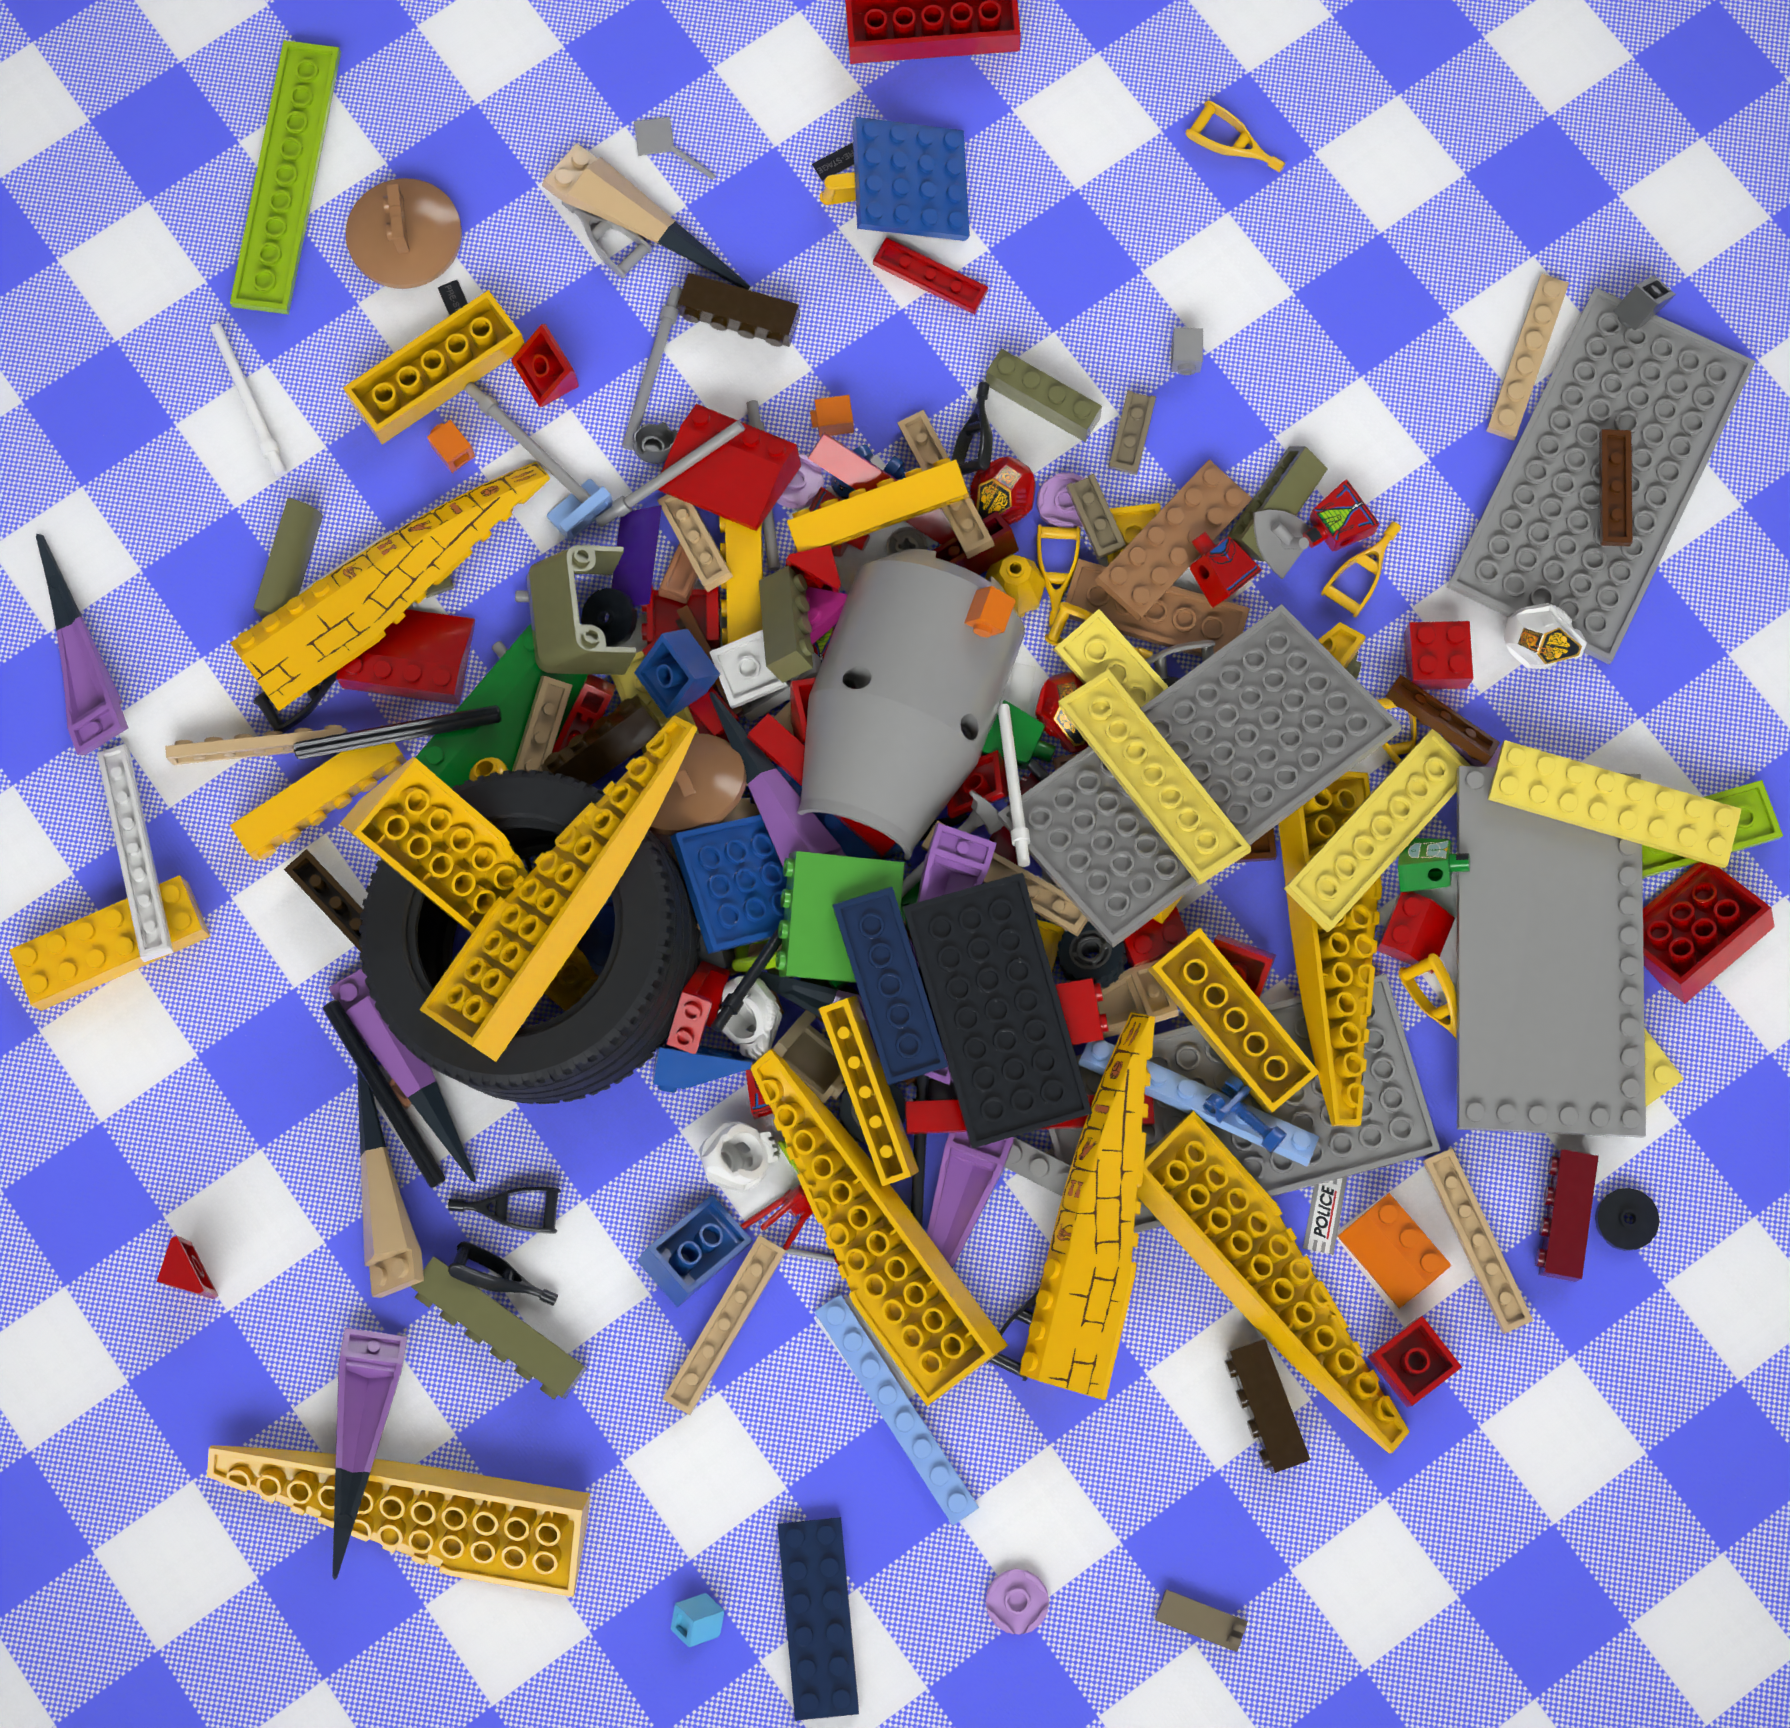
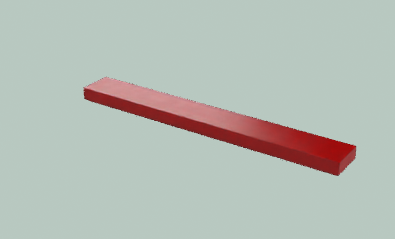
M1144 1094V1104H1148V1118L1142 1119V1126H1152L1155 1124L1153 1098ZM1087 1095L1090 1108L1095 1095ZM957 1100L905 1102L906 1134L966 1132ZM1088 1115L1041 1129L1083 1128Z

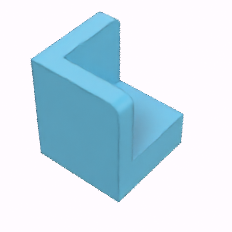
M706 1593L677 1602L674 1607L671 1630L688 1647L718 1638L721 1633L725 1610Z

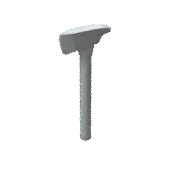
M971 790L969 794L973 797L971 805L973 811L958 830L970 834L973 830L984 824L988 833L993 834L1004 826L998 819L997 813L999 812L980 794ZM924 861L903 880L902 898L921 881Z

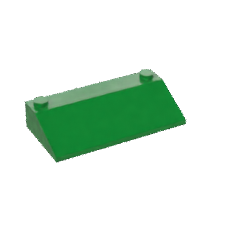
M530 624L455 711L460 712L498 705L501 710L502 721L495 724L435 734L415 758L451 789L453 786H460L464 784V781L469 780L470 771L473 766L485 758L494 757L500 759L508 770L512 771L541 676H547L572 685L557 733V740L588 674L547 673L541 670L535 660L532 625Z

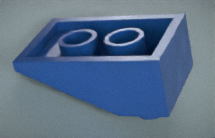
M665 1040L663 1045H660L656 1051L652 1075L653 1084L658 1085V1090L675 1093L677 1088H690L751 1069L752 1061L751 1058L743 1056L738 1051L699 1045L696 1054H691L667 1045L668 1040Z
M712 1194L649 1245L636 1261L675 1306L679 1307L751 1244L753 1240Z

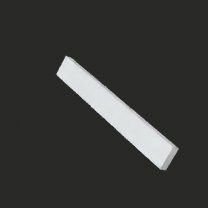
M125 743L97 752L139 954L143 962L174 952L131 755Z

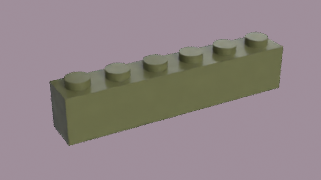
M433 1256L423 1270L424 1281L411 1286V1288L418 1292L415 1298L428 1308L435 1304L443 1310L439 1316L451 1325L455 1326L459 1322L465 1326L467 1330L464 1334L477 1344L484 1340L492 1346L489 1352L503 1363L510 1359L518 1365L514 1371L526 1380L530 1381L534 1377L542 1383L540 1390L555 1400L559 1395L561 1398L566 1399L587 1370V1367L476 1286L450 1276L448 1272L449 1266Z

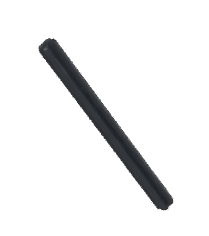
M498 705L299 741L294 743V753L297 759L317 757L495 724L502 721V715Z
M338 1000L330 1001L323 1007L324 1013L430 1188L439 1186L446 1180L444 1174Z

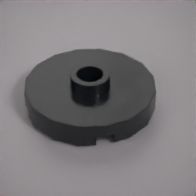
M604 588L597 590L588 597L582 609L581 623L582 625H594L600 628L605 635L606 646L618 647L617 645L628 641L635 631L638 618L637 610L634 609L633 600L625 592ZM608 613L609 618L607 622H605V616Z
M1632 1188L1617 1189L1606 1195L1598 1204L1595 1215L1596 1228L1600 1236L1613 1248L1623 1251L1637 1250L1649 1244L1657 1234L1660 1223L1658 1209L1652 1199L1642 1191ZM1626 1213L1632 1215V1224H1627L1624 1221Z

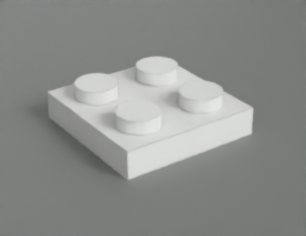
M763 630L710 651L713 663L720 672L719 679L732 709L788 686L787 682L782 683L766 667Z

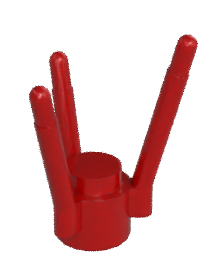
M798 1184L793 1190L789 1189L782 1197L750 1217L740 1226L743 1230L783 1204L760 1228L761 1230H766L787 1211L794 1217L800 1214L799 1220L783 1245V1249L788 1250L806 1220L813 1214V1211L810 1208L811 1206L802 1186Z

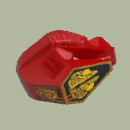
M1007 456L990 462V466L986 471H976V475L972 478V485H970V498L974 501L973 504L982 520L998 511L1007 524L1011 525L1022 520L1033 509L1036 482L1030 467L1018 459Z
M1064 672L1051 676L1042 686L1035 716H1037L1036 719L1045 725L1044 731L1049 736L1060 739L1062 748L1073 754L1082 752L1089 744L1060 709L1058 701L1084 684L1073 672Z

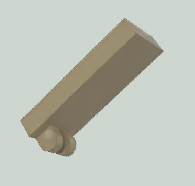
M1130 390L1127 391L1109 469L1137 475L1156 396H1146L1133 393Z
M1091 474L1088 478L1067 484L1066 489L1097 559L1124 549L1126 544L1095 475Z
M1165 1589L1155 1617L1156 1621L1235 1652L1238 1651L1248 1623L1246 1620Z

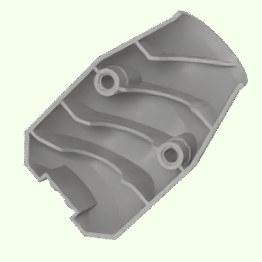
M924 549L903 550L866 563L857 570L809 694L801 803L797 810L798 814L803 815L810 812L828 813L860 822L890 837L904 850L903 858L906 860L911 858L914 847L978 764L1025 635L1024 625L1014 607L1004 633L990 636L989 638L975 634L973 632L974 628L964 623L976 590L992 585L1006 594L996 579L990 576L986 580L966 568L937 559L936 551Z

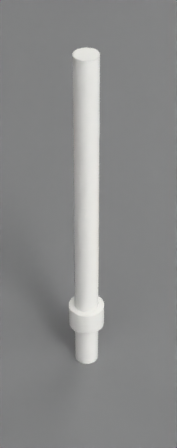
M221 323L213 324L210 329L261 442L259 447L263 457L268 459L275 476L281 477L286 474V470L279 456L280 449L278 444L269 434Z
M1001 704L998 706V716L1013 824L1011 840L1012 845L1016 847L1018 866L1026 867L1030 865L1028 851L1030 835L1029 829L1025 828L1010 707L1008 704Z

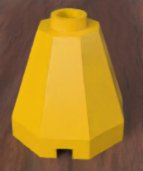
M1009 555L990 565L985 579L988 580L992 576L1000 583L1007 595L1016 599L1014 608L1020 618L1025 613L1039 608L1046 581L1034 561L1017 555Z

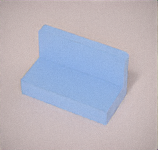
M588 479L581 485L591 495L584 503H581L571 493L547 514L550 522L569 542L595 521L597 516L612 506L611 494L604 486L599 488L592 479Z

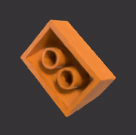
M1390 1193L1380 1199L1337 1236L1399 1309L1452 1266Z

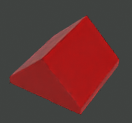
M541 324L511 359V362L538 406L544 407L576 389L579 385L574 369L546 324Z
M831 545L788 555L785 567L789 565L796 574H801L805 578L808 587L840 593L841 582Z
M998 750L979 758L976 767L948 802V816L951 819L973 811L971 808L973 797L969 794L971 790L980 794L990 804L1009 796L1005 764Z
M177 1235L172 1237L156 1282L211 1299L218 1297L192 1242Z

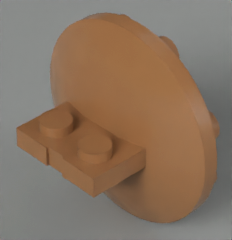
M394 179L371 188L356 202L346 224V243L357 268L372 281L397 289L419 287L441 276L454 262L462 240L461 221L453 202L436 186L417 179Z
M709 734L694 735L674 781L648 830L672 836L675 833L720 824L725 820V817L740 801L747 779L743 760L728 741Z

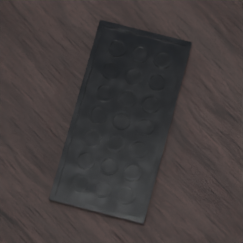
M1023 872L903 906V913L948 1064V1070L970 1147L974 1149L1092 1114Z

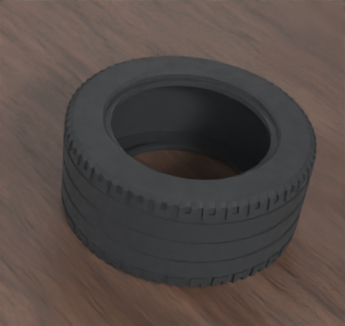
M525 770L503 771V774L494 772L488 776H478L475 781L469 779L460 786L455 785L452 787L454 792L505 835L510 842L509 845L520 859L551 851L556 846L555 839L591 802L596 804L605 795L603 791L583 781L579 782V780L559 773L554 775L549 771L530 770L529 773ZM650 830L647 831L639 848L611 893L615 913L614 937L609 957L597 981L567 1011L546 1022L519 1028L497 1062L419 1010L453 962V942L458 922L382 859L381 861L378 860L376 864L378 868L375 873L372 872L370 877L372 881L370 886L367 885L366 888L368 895L367 899H363L362 905L364 909L360 915V919L363 922L359 926V932L361 933L359 946L363 951L360 953V959L363 963L362 971L367 976L365 983L369 988L370 997L376 1001L374 1005L379 1011L381 1018L387 1025L389 1024L388 1028L403 1045H406L410 1052L433 1069L495 1098L533 1104L534 1102L536 1104L560 1103V1100L570 1102L576 1099L586 1098V1094L595 1095L602 1090L611 1088L610 1084L612 1083L618 1084L622 1082L624 1078L634 1074L633 1070L635 1068L640 1069L644 1066V1063L654 1056L653 1052L668 1039L681 993L699 964L700 958L697 955V951H700V931L696 927L698 921L681 869L664 844Z

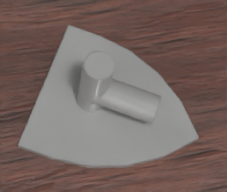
M1268 509L1253 512L1254 533L1259 551L1268 566L1283 579L1302 551L1309 546V541L1303 537V533L1309 530L1310 527L1297 516L1285 511Z

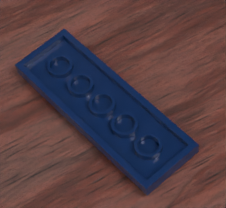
M893 887L833 904L834 913L887 1085L948 1067Z
M841 1517L778 1524L795 1721L859 1714Z

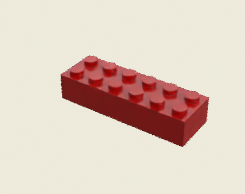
M845 0L850 64L1020 51L1021 32L1017 0Z

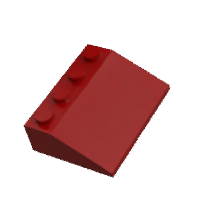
M696 404L681 424L661 472L737 420ZM741 422L745 428L743 432L658 490L757 531L800 469L801 461L797 444Z
M406 609L403 612L405 617L398 624L392 622L384 630L386 635L378 643L337 671L336 679L343 689L460 705L475 619Z
M1703 862L1696 863L1643 908L1644 966L1664 988L1686 1004L1775 927L1772 908L1719 867Z

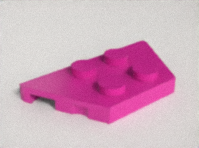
M808 587L806 598L810 606L808 619L812 627V632L810 633L812 645L838 622L848 594Z

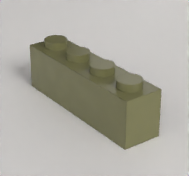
M1002 348L986 371V383L990 385L991 389L1086 442L1100 420L1102 411L1100 404Z
M789 565L759 580L766 667L782 683L812 669V654H814V648L810 639L812 627L808 619L810 606L806 598L807 582L801 574H796Z

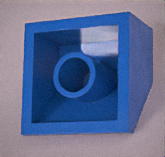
M688 629L662 633L634 672L666 718L674 716L705 695L720 676V672Z

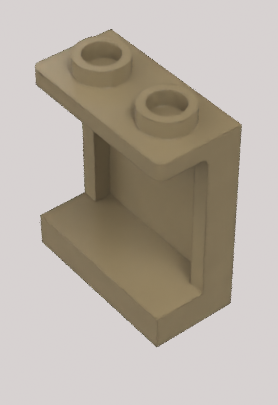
M805 1010L776 1043L773 1050L788 1063L790 1068L824 1104L830 1096L836 1100L847 1086L843 1082L844 1078L831 1042L811 1026L817 1015Z

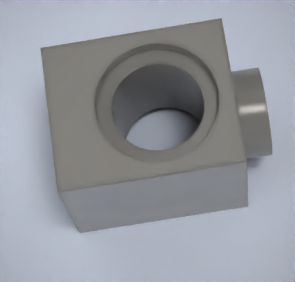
M1174 328L1171 346V372H1178L1181 375H1193L1195 372L1200 373L1203 362V328Z

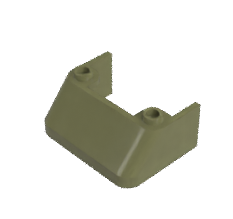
M575 545L536 562L530 567L526 580L535 660L538 667L544 672L625 675L637 653L636 647H607L605 635L600 628L594 625L580 624L574 575H612L624 553L623 547Z

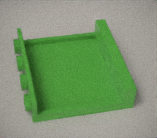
M802 851L789 853V858H785L783 865V875L787 877L786 889H783L781 893V907L785 908L784 920H780L778 927V937L782 938L781 951H778L776 955V969L779 970V977L789 976L856 983L832 905L893 887L901 913L904 862Z

